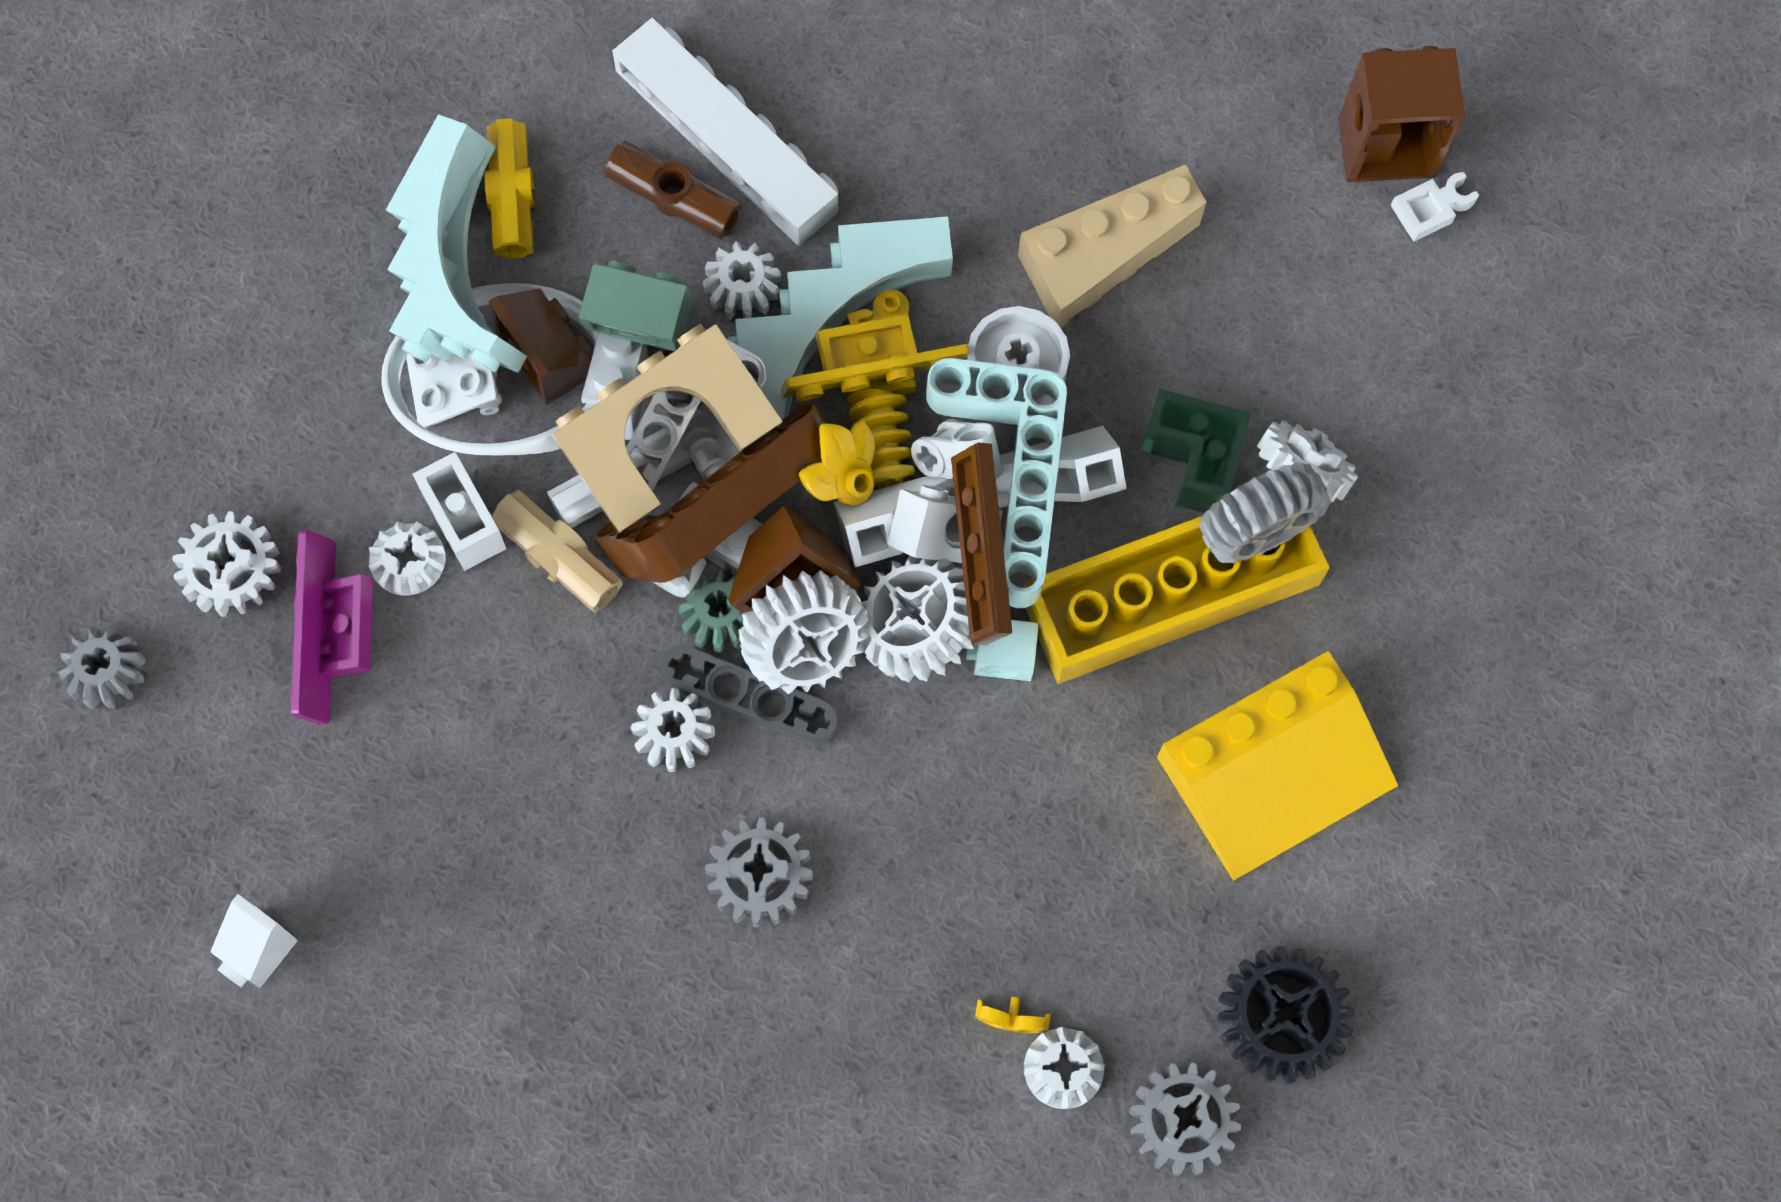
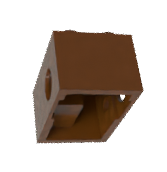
M1423 46L1416 50L1405 51L1379 48L1362 54L1338 117L1346 182L1436 177L1465 116L1455 48L1439 49L1436 46Z

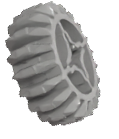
M1294 463L1292 465H1283L1274 471L1269 470L1257 478L1253 477L1251 481L1244 485H1239L1231 493L1223 495L1222 500L1212 504L1211 508L1204 513L1199 524L1203 533L1202 538L1219 562L1237 563L1240 560L1247 561L1255 555L1263 554L1272 548L1276 549L1278 545L1290 541L1292 537L1305 532L1308 526L1316 523L1318 518L1325 514L1331 503L1326 492L1327 488L1319 473L1314 471L1311 464Z

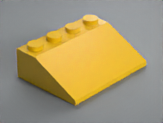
M1329 651L1165 742L1157 756L1233 881L1398 786L1354 689Z

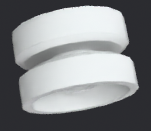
M1022 306L1002 308L983 318L971 333L968 344L970 354L967 355L966 360L1048 370L1058 374L1065 382L1070 359L1067 337L1056 321L1041 311ZM991 387L984 391L987 396L993 399H1002L1007 396L1004 390L997 387ZM1044 393L1032 396L1037 404L1043 406L1055 402L1051 396Z

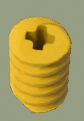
M865 389L849 394L847 400L852 406L849 411V418L854 423L853 426L858 421H864L874 436L875 454L871 464L875 477L873 491L903 483V479L915 474L913 466L901 465L902 461L912 457L911 448L899 447V444L911 439V433L908 430L897 429L898 426L909 421V416L907 413L895 411V409L905 406L907 398L904 395L892 394L891 391L882 389Z

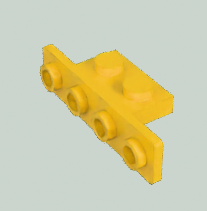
M908 314L819 330L815 337L823 371L787 378L781 386V392L783 397L795 396L796 401L802 402L822 397L824 395L823 390L841 387L843 393L860 391L870 386L869 381L884 378L887 379L888 384L902 383L915 378V372L930 370L941 359L956 358L965 360L967 355L970 354L968 344L917 353Z

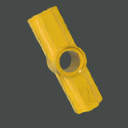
M512 118L497 119L495 123L487 126L486 138L496 148L488 162L489 170H485L484 174L488 210L491 211L493 251L495 256H501L506 259L524 258L528 254L534 253V230L531 208H535V201H533L532 197L534 179L532 168L529 167L527 129L525 123L517 122Z

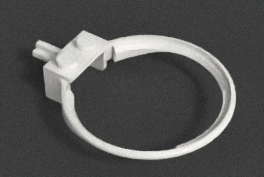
M525 283L491 284L472 288L478 307L489 305V301L496 296L538 288L543 291L549 301L556 298L569 317L570 323L594 347V353L581 397L582 403H586L582 408L584 412L600 402L596 394L615 380L621 378L626 385L638 377L641 373L637 366L649 358L647 344L585 330L579 320L583 301L563 291ZM395 336L385 355L382 367V389L392 414L412 434L440 448L473 455H525L560 449L553 438V433L560 429L558 426L521 440L490 444L451 440L423 427L410 414L401 394L400 376L403 364L409 353L402 349L405 341ZM665 391L666 399L686 400L687 393ZM644 400L631 412L625 425L624 440H630L639 423Z

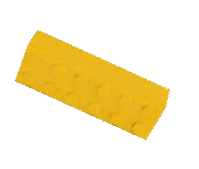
M1203 516L1045 574L1038 600L1025 609L1031 622L1039 623L1037 637L1057 683H1064L1319 586L1330 567L1311 527L1308 526L1305 532L1295 535L1290 541L1278 545L1276 549L1272 548L1263 554L1255 555L1247 561L1240 560L1237 563H1221L1214 553H1211L1202 538L1203 533L1199 524ZM1033 579L1026 581L1024 588L1032 586L1034 584Z

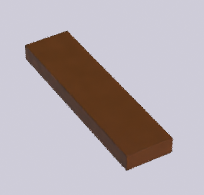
M977 442L952 456L951 464L971 645H988L1013 632L992 444Z

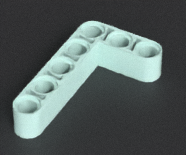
M944 358L937 361L928 373L926 398L932 410L944 416L1018 425L1003 550L1009 605L1015 608H1026L1038 600L1046 574L1067 396L1066 384L1058 374L1048 370ZM943 381H951L957 384L960 389L954 393H945L938 389L937 385ZM991 387H997L1004 390L1007 396L1002 399H993L987 396L984 391ZM1044 393L1051 396L1055 402L1043 406L1037 404L1032 396ZM1039 437L1048 442L1050 447L1045 450H1035L1026 441ZM1026 482H1035L1042 486L1045 492L1038 496H1031L1026 494L1020 486ZM1021 527L1033 528L1038 533L1039 538L1026 542L1018 538L1015 531ZM1018 572L1026 573L1033 579L1034 584L1028 588H1019L1011 583L1009 577Z

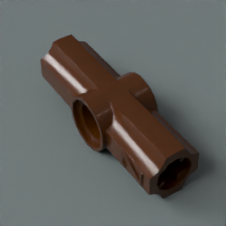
M626 140L616 145L609 155L607 166L604 169L605 176L608 179L655 203L657 209L664 215L678 216L721 240L730 234L742 210L741 202L694 178L683 163L676 161L665 162ZM670 186L683 188L675 194L664 192Z

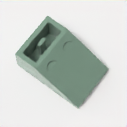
M609 261L607 266L593 263L579 314V320L585 330L676 351L681 346L677 339L700 324L701 319L686 285H682L680 278L662 272H655L654 277L636 274L634 267L616 261Z

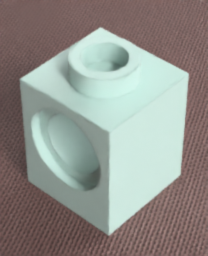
M1011 620L1012 634L988 645H973L974 649H967L966 660L975 661L974 675L1031 681L1035 664L1039 623Z

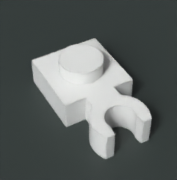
M1464 172L1453 174L1448 179L1445 187L1441 189L1431 179L1394 197L1390 206L1413 242L1452 224L1456 217L1453 210L1466 211L1473 207L1479 196L1477 191L1463 196L1455 190V188L1463 185L1467 177Z

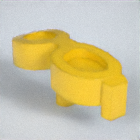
M1011 997L1008 1013L983 1006V1001L978 999L975 1017L983 1023L1003 1030L1018 1033H1043L1049 1029L1051 1013L1045 1014V1017L1018 1016L1021 999Z

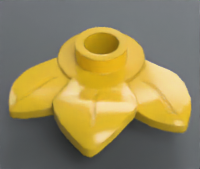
M858 421L851 431L840 425L821 424L819 433L822 462L808 465L799 472L802 484L813 497L820 501H830L837 498L841 503L849 506H859L865 503L871 496L875 484L874 472L871 468L875 454V441L870 428L864 421Z

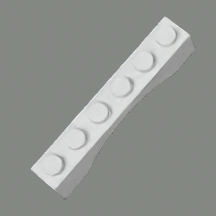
M1103 426L1061 438L1054 501L1084 502L1127 489L1120 447ZM1044 442L1030 447L1035 450H1045L1050 446L1048 442ZM1015 451L1000 455L1003 474L996 479L999 508L1008 506ZM924 476L875 490L869 499L859 506L845 505L840 501L833 502L842 540L854 567L903 553L887 545L900 489L920 492L921 485L925 484L950 491L949 496H955L953 480ZM1026 482L1020 486L1026 494L1031 496H1038L1045 492L1043 487L1035 482Z

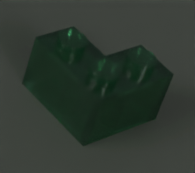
M1159 388L1142 451L1186 463L1176 506L1205 513L1211 508L1212 504L1222 500L1223 495L1231 492L1250 412Z

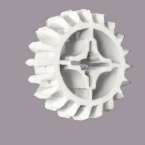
M909 555L905 566H902L899 562L892 561V571L889 574L885 575L876 572L877 580L879 581L875 587L863 586L865 594L869 597L862 604L867 610L869 620L866 622V629L870 636L860 641L865 646L866 658L874 666H878L885 675L892 678L897 675L901 680L910 682L914 675L919 680L927 682L931 670L945 676V664L949 661L961 664L960 656L958 655L961 649H974L968 638L970 634L963 569L959 570L958 567L945 558L940 561L922 559L921 561L919 558ZM913 610L925 621L924 625H921L913 616Z
M802 570L797 580L794 581L783 575L782 585L775 589L766 585V596L763 599L752 598V608L754 611L742 614L744 626L738 630L740 646L742 648L741 654L752 674L759 681L763 680L771 690L780 687L787 694H790L797 686L804 693H807L813 684H818L825 689L826 680L833 676L842 679L841 670L845 666H856L854 655L866 651L865 646L860 641L870 636L866 629V622L869 620L867 610L857 592L851 589L849 585H846L837 575L829 578L821 570L812 578Z

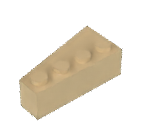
M1185 164L1022 232L1018 257L1050 318L1055 320L1059 327L1062 328L1070 322V319L1085 308L1091 307L1121 281L1127 280L1152 258L1159 256L1198 227L1201 223L1206 200Z

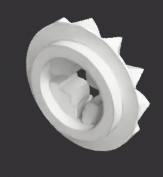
M417 521L414 524L396 522L394 527L386 531H379L378 539L372 547H369V569L374 579L383 589L396 595H415L429 589L440 578L445 566V549L434 530L424 527ZM411 542L414 555L421 560L416 562L409 561L401 573L400 562L391 553H404L406 547L410 546Z
M1059 1027L1044 1032L1031 1044L1026 1053L1024 1075L1027 1085L1037 1099L1050 1107L1058 1109L1079 1107L1091 1100L1102 1084L1105 1064L1099 1046L1086 1036L1083 1031ZM1061 1046H1065V1054H1068L1070 1062L1086 1065V1068H1080L1079 1071L1071 1073L1070 1081L1067 1083L1068 1089H1064V1081H1061L1060 1073L1043 1070V1067H1049L1050 1064L1058 1062L1059 1054L1062 1052Z

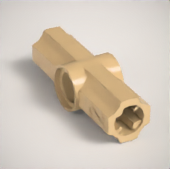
M520 490L508 494L497 505L495 512L491 516L497 528L525 551V556L535 568L543 567L550 574L547 577L550 581L554 583L559 581L594 613L605 608L614 599L623 585L622 580L588 551L587 544L569 525L559 519L555 522Z

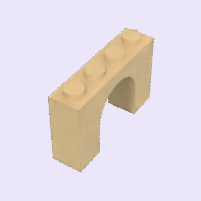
M702 324L692 328L677 339L681 348L666 358L661 351L655 353L637 366L641 373L638 377L626 385L621 378L615 380L596 394L600 400L599 403L586 412L579 405L556 421L560 429L553 433V438L619 534L661 505L632 463L624 440L626 422L634 408L644 399L665 391L683 392L698 398L711 410L739 452L783 422L716 324L707 330L704 329Z

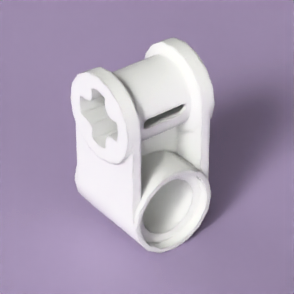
M947 419L938 426L935 434L930 437L919 438L911 447L913 461L922 473L932 478L939 477L953 480L952 456L977 442L991 443L995 478L997 479L1003 474V466L994 428L988 423H969Z

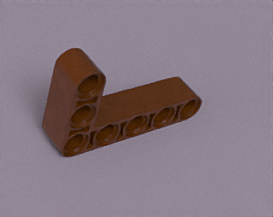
M812 403L806 404L792 411L782 419L783 422L779 426L743 449L660 516L646 515L620 534L611 521L602 527L596 534V539L621 576L658 583H665L675 579L800 480L799 472L813 463L822 462L819 427L821 424H826L816 406Z

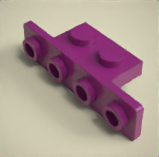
M304 530L298 533V551L296 553L297 577L296 596L294 599L295 625L294 643L292 646L291 714L294 717L322 725L328 724L330 721L331 678L370 671L373 579L363 574L335 579V541L311 530Z

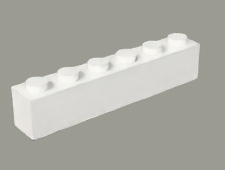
M651 18L612 50L616 72L798 246H801L838 213L839 191L835 183L826 174L820 173L818 175L809 167L804 154L797 146L792 143L786 145L776 135L775 128L764 115L758 114L756 116L745 106L746 104L741 94L731 85L725 87L715 77L713 69L701 56L694 58L685 49L682 39L672 28L667 27L664 29Z

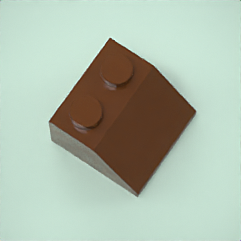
M538 288L496 296L489 301L496 333L502 340L527 356L521 369L546 405L586 381L593 351L582 335L574 338L565 325L570 322L569 317L556 298L549 301L543 291Z
M783 506L748 537L728 600L731 606L742 613L754 611L752 608V598L763 599L766 596V585L774 589L781 586L783 575L791 581L797 580L802 570L810 575L811 578L820 570L825 575H828L829 578L837 575L846 585H849L854 590L861 583L841 545Z

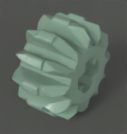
M719 569L715 573V581L709 583L707 577L701 574L697 581L699 589L693 588L684 597L688 602L678 606L679 616L687 619L682 624L683 632L685 635L696 634V646L702 648L712 638L715 652L720 653L724 648L723 640L729 638L732 646L735 648L740 647L741 642L738 630L744 626L743 613L731 606L728 600L736 575L727 583L725 582L724 571ZM719 604L727 605L728 614L726 616H723L722 612H719V618L711 616L710 608L713 605L717 609H719Z

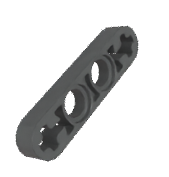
M675 647L668 651L662 659L661 671L664 682L670 689H679V693L688 696L694 693L702 703L807 745H825L833 739L837 732V713L831 704L797 689H794L790 694H787L780 687L771 690L763 680L759 681L751 671L691 647ZM684 659L691 660V669L704 676L706 666L712 667L713 669L706 678L705 690L697 689L701 685L700 679L692 675L685 674L682 681L677 680L675 670L671 667L672 664L681 665ZM732 676L741 683V691L733 699H721L713 691L714 684L721 677ZM766 694H778L786 703L784 711L777 717H766L758 710V703ZM797 701L802 703L799 707V714L813 718L817 712L824 713V722L829 727L827 729L819 728L816 734L808 732V723L802 719L795 717L794 726H789L786 723L791 718L794 702Z

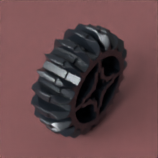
M1279 946L1274 952V963L1265 950H1260L1255 954L1257 967L1249 960L1244 959L1238 965L1243 977L1232 973L1227 977V985L1237 993L1227 991L1219 995L1218 1001L1223 1005L1232 1007V1010L1220 1012L1217 1015V1021L1222 1024L1233 1023L1234 1028L1227 1030L1221 1035L1222 1041L1231 1042L1238 1038L1241 1045L1231 1053V1056L1234 1060H1238L1248 1052L1253 1058L1248 1063L1246 1070L1251 1074L1256 1072L1262 1063L1266 1064V1081L1273 1082L1278 1075L1279 1068H1283V1078L1286 1084H1293L1297 1079V1067H1299L1302 1076L1307 1081L1312 1080L1316 1077L1314 1063L1320 1069L1327 1071L1333 1066L1332 1059L1328 1053L1341 1056L1346 1051L1343 1043L1335 1037L1349 1038L1353 1033V1029L1350 1026L1339 1022V1020H1344L1354 1015L1352 1007L1339 1006L1338 1001L1343 1000L1350 994L1349 989L1342 987L1334 991L1331 984L1337 980L1339 973L1336 970H1332L1325 977L1318 971L1323 966L1324 959L1319 956L1309 966L1305 965L1306 953L1304 949H1297L1292 957V961H1288L1285 947ZM1273 976L1292 977L1303 982L1308 987L1299 993L1290 994L1284 992L1277 984L1271 986L1266 978ZM1252 988L1260 996L1258 1001L1261 1003L1265 1014L1263 1023L1254 1031L1251 1030L1247 1018V1000ZM1316 999H1319L1324 1013V1027L1319 1041L1311 1034L1314 1029L1307 1018L1308 1008ZM1300 1000L1303 1001V1004L1295 1010L1296 1015L1291 1018L1296 1021L1295 1025L1288 1020L1283 1024L1278 1023L1272 1029L1268 1028L1276 1019L1275 1015L1280 1011L1275 1008L1276 1004L1281 1009H1285L1288 1006L1292 1007ZM1282 1035L1290 1039L1294 1045L1300 1044L1305 1052L1300 1054H1283L1271 1050L1263 1043L1273 1036Z

